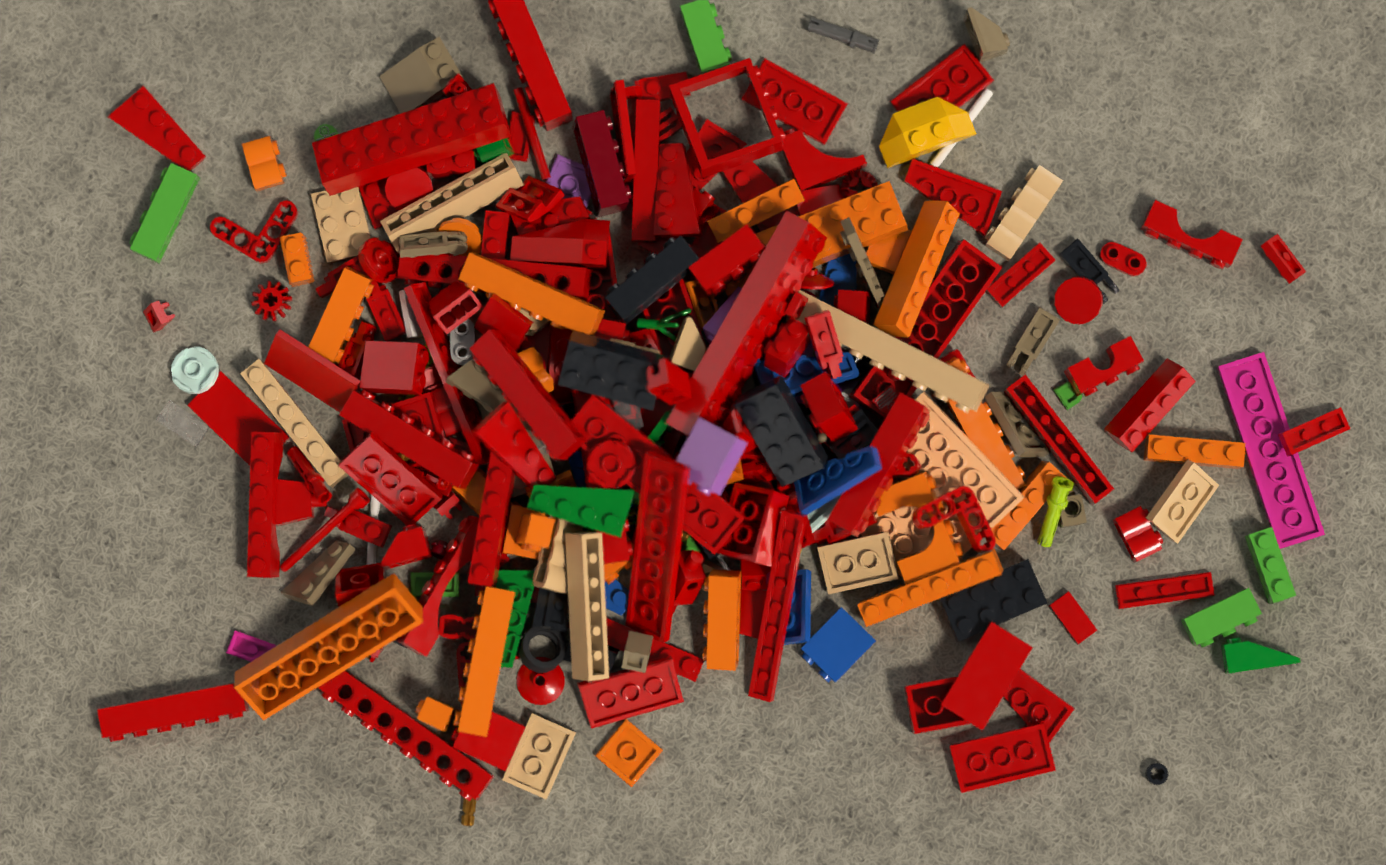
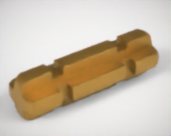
M473 798L471 801L463 799L462 811L464 815L461 818L463 826L474 825L476 800Z

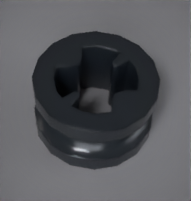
M1153 763L1146 769V778L1151 784L1161 785L1168 778V770L1163 764ZM1153 768L1156 770L1162 769L1163 774L1161 776L1163 778L1161 780L1151 778L1150 774H1153L1151 772Z

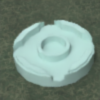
M200 346L190 349L186 348L173 360L171 365L172 380L183 392L188 394L203 393L209 390L216 382L219 374L217 359L210 351Z

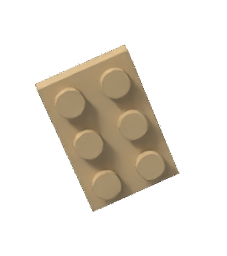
M359 187L332 196L326 190L311 194L327 263L330 264L356 257L359 247L367 239L371 238Z
M1187 459L1146 519L1170 540L1178 544L1214 494L1219 484L1194 462Z
M889 531L817 547L828 594L899 579Z
M531 713L524 733L502 780L547 800L576 732Z

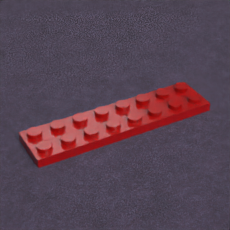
M593 394L572 419L573 424L587 440L580 447L589 454L598 443L609 439L620 440L631 448L636 459V469L632 478L626 484L638 494L641 493L646 452L652 450L676 461L675 458L597 395ZM692 481L691 485L688 484L683 530L715 555L746 516L722 496L714 492L707 495L696 489L698 484Z
M650 450L645 453L626 626L643 634L651 635L653 639L665 643L670 640L690 467Z

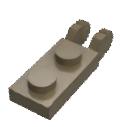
M462 231L400 235V258L451 253L454 256L464 254L468 249L466 243L467 236Z
M1039 307L1016 344L1015 351L1006 366L1011 368L1021 352L1028 357L1019 369V374L1023 376L1032 361H1035L1060 319Z

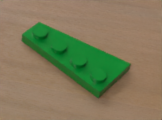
M534 485L527 509L621 537L635 490Z
M499 570L496 588L515 592L500 667L513 668L535 587L533 586L535 571Z

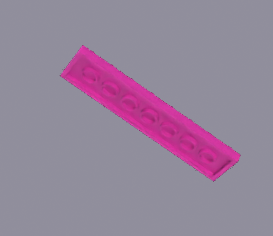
M1262 352L1218 366L1217 369L1241 441L1246 443L1245 453L1269 525L1273 528L1279 548L1282 549L1325 535L1299 455L1296 453L1287 457L1278 434L1290 428L1265 353Z

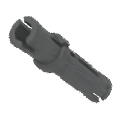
M814 17L811 18L807 29L808 32L848 44L853 49L857 47L875 54L880 39L863 35L856 29L852 31Z

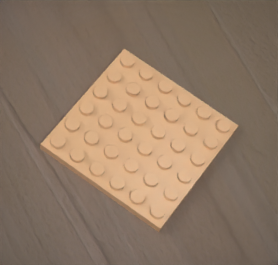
M923 392L915 401L925 405L930 410V418L925 427H921L918 431L915 445L911 449L909 448L906 453H911L919 459L921 467L917 474L927 471L928 475L934 477L937 488L934 489L937 498L961 486L971 488L992 529L1025 497L942 409ZM908 459L906 464H903L907 471H910V467L915 465L910 459ZM893 476L892 484L909 477ZM961 494L960 497L953 500L957 503L963 501L966 496ZM944 502L945 507H946V511H944V514H946L947 511H948V506H947V504ZM912 506L902 507L882 516H878L877 511H875L874 514L878 522L868 526L863 533H860L862 536H868L889 531L898 573L903 580L904 578L897 561L926 549L934 537V525L925 529H918L914 526L911 517L917 507ZM926 513L920 518L922 521H925L930 516ZM973 513L969 514V523L972 526H976L978 521L976 515ZM955 514L946 520H951L955 529V533L952 534L956 543L959 542L965 554L972 546ZM981 528L974 530L975 534L982 531Z

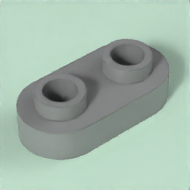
M470 319L460 324L467 327L464 333L458 332V327L450 332L451 358L460 366L465 365L474 356L469 349L475 343V328ZM460 349L467 350L465 357L458 355Z

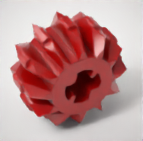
M267 281L266 289L263 285L259 284L258 288L262 292L260 294L253 292L252 294L258 300L252 301L251 305L258 307L255 313L257 315L263 313L262 319L265 321L268 320L270 314L274 322L277 321V313L282 318H285L286 315L282 311L283 308L286 310H291L292 308L290 305L285 304V302L293 300L292 296H285L289 289L287 287L281 289L282 284L280 282H277L273 288L272 282ZM273 295V297L278 300L277 303L274 302L275 305L271 307L268 303H266V300H270L268 297Z

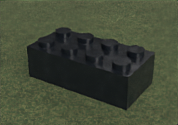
M681 236L677 239L674 237L669 239L663 245L664 249L658 255L655 252L644 260L645 264L639 270L634 268L625 276L626 281L620 286L616 283L606 291V304L622 323L627 325L691 272L688 267L698 261L699 257Z
M573 330L558 385L653 411L657 396L647 390V369L651 366L654 369V375H657L660 371L658 367L659 360L667 359V356Z
M782 375L739 395L734 406L781 487L824 468L828 455L818 441L816 434Z
M1029 559L1003 569L1004 571L1001 575L938 599L956 642L985 631L990 622L999 625L1047 604Z

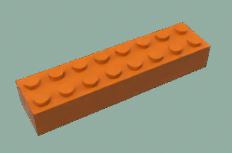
M890 181L799 216L810 222L827 237L824 249L818 253L813 262V267L849 254L848 248L851 245H845L840 234L841 231H844L841 221L850 217L863 247L908 230ZM778 225L755 234L765 248ZM753 265L745 271L747 274L737 282L732 280L725 285L727 287L725 292L728 298L737 287L743 288L754 269Z
M393 573L235 672L234 688L264 721L423 623L422 606Z

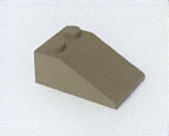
M439 36L412 52L379 77L399 112L404 113L422 107L444 95L442 90L446 87L448 81L458 73L461 75Z

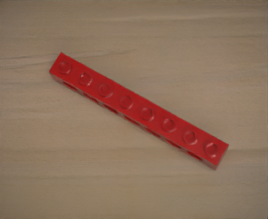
M440 254L399 258L397 278L405 280V285L425 282L428 283L427 287L442 288V284L450 285L453 282L464 285L465 282L459 280L468 256ZM491 259L534 279L543 275L545 277V284L561 290L559 287L560 280L566 277L568 279V286L561 291L579 299L589 298L592 270L588 268ZM424 264H428L429 272L422 276L421 267ZM451 266L452 274L450 277L445 278L444 269ZM478 289L477 291L480 293H487L486 291H483L481 289Z
M346 670L318 687L323 691L322 697L331 703L334 700L343 705L340 708L343 712L351 717L354 714L362 719L360 724L370 731L375 728L381 732L380 738L388 744L392 745L393 742L401 747L399 751L409 759L413 756L421 761L420 767L429 773L434 770L440 774L439 780L449 787L454 784L461 789L459 794L468 801H471L472 798L479 800L495 777ZM349 685L352 689V695L348 699H343L340 691L342 687ZM365 699L370 700L372 704L371 710L367 713H363L360 710V703ZM384 713H388L391 716V723L387 727L381 726L379 722L381 715ZM404 727H408L411 731V737L407 741H402L399 737V732ZM423 741H427L431 745V750L427 755H422L419 752V745ZM443 755H447L451 760L450 766L447 769L440 768L438 764L439 758ZM463 769L470 772V780L467 783H461L458 779V773Z

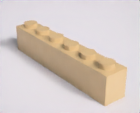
M504 153L380 222L399 254L400 235L437 232L444 221H449L453 218L463 219L503 197L509 188L516 190L524 184L508 154Z
M258 359L240 373L330 487H335L348 476L338 466L341 459L263 361Z
M580 531L565 533L572 679L584 681L609 678L602 532Z

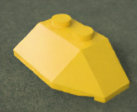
M935 97L893 113L879 144V149L888 169L976 135V131L967 111L939 97Z

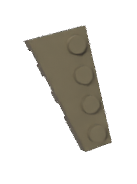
M850 217L841 221L844 231H841L840 234L845 245H851L848 248L853 262L858 260V264H856L858 273L861 278L865 276L866 280H863L866 290L873 293L880 309L885 294Z
M471 359L446 378L447 384L457 387L463 391L465 396L475 399L489 412H492L503 401L507 402L502 396L503 391L501 388L489 380L486 369L479 366L474 359ZM510 403V405L512 406L513 410H514L515 413H516V411H517L516 407H515L513 404ZM520 419L529 435H532L531 426L528 422Z

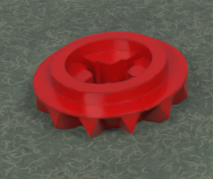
M861 170L850 172L841 184L843 199L857 194V191L849 188L857 187L859 179H861L862 186L868 189L878 186L877 180L870 172Z

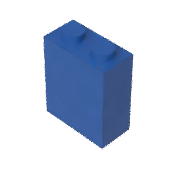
M841 607L812 636L810 642H807L800 649L804 652L801 657L810 666L815 663L821 669L818 674L829 683L832 680L836 683L876 640Z

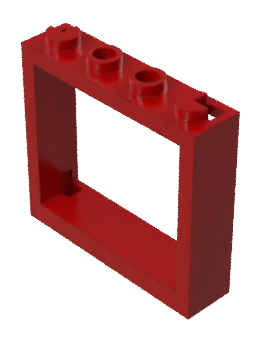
M750 58L669 85L670 97L702 178L783 150V141L786 140L785 133L782 127H777L775 120H778L774 106L769 107L767 88L765 85L761 86L759 78H761L757 64H752ZM747 73L772 138L708 160L683 95Z

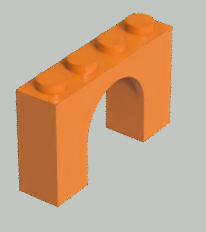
M927 471L892 484L887 491L884 490L880 497L881 503L876 510L878 516L902 507L912 506L918 508L936 499L937 495L934 489L937 488L934 477L928 475ZM940 501L938 508L944 514L946 507L944 502ZM932 512L927 513L929 516H933ZM945 519L934 525V537L929 547L897 561L906 584L958 565L963 561L962 556H964L961 544L959 542L956 543L952 534L955 533V529L951 520Z

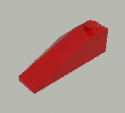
M583 219L513 236L510 260L606 269L610 221Z

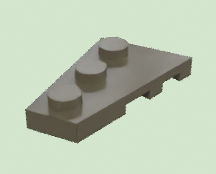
M990 392L985 396L992 414L995 415L1000 424L999 427L1009 439L1011 449L1018 457H1045L1050 453L1046 445L1041 447L1034 438L1037 436L1035 431L1022 423L1021 413L1004 392Z
M336 540L284 588L281 593L288 599L313 606L355 549L349 543Z

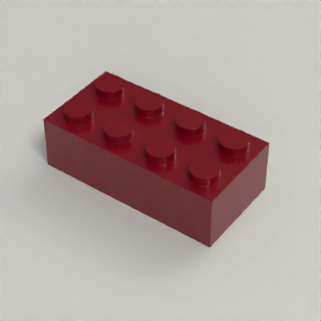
M604 110L577 116L572 128L597 218L625 211L629 199H631V191L629 185H624L623 176H625L623 163L618 162L616 153H619L616 139L611 137L610 130H613L610 116H606Z

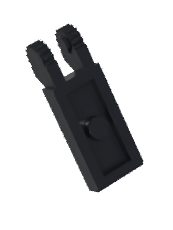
M1078 238L1059 254L1078 277L1091 279L1097 285L1103 280L1108 289L1114 294L1120 291L1118 286L1108 276L1109 273ZM1101 290V293L1103 295V304H1105L1108 301V298L1106 294Z

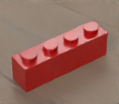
M1167 358L1109 422L1104 430L1118 445L1133 452L1196 381L1183 366Z

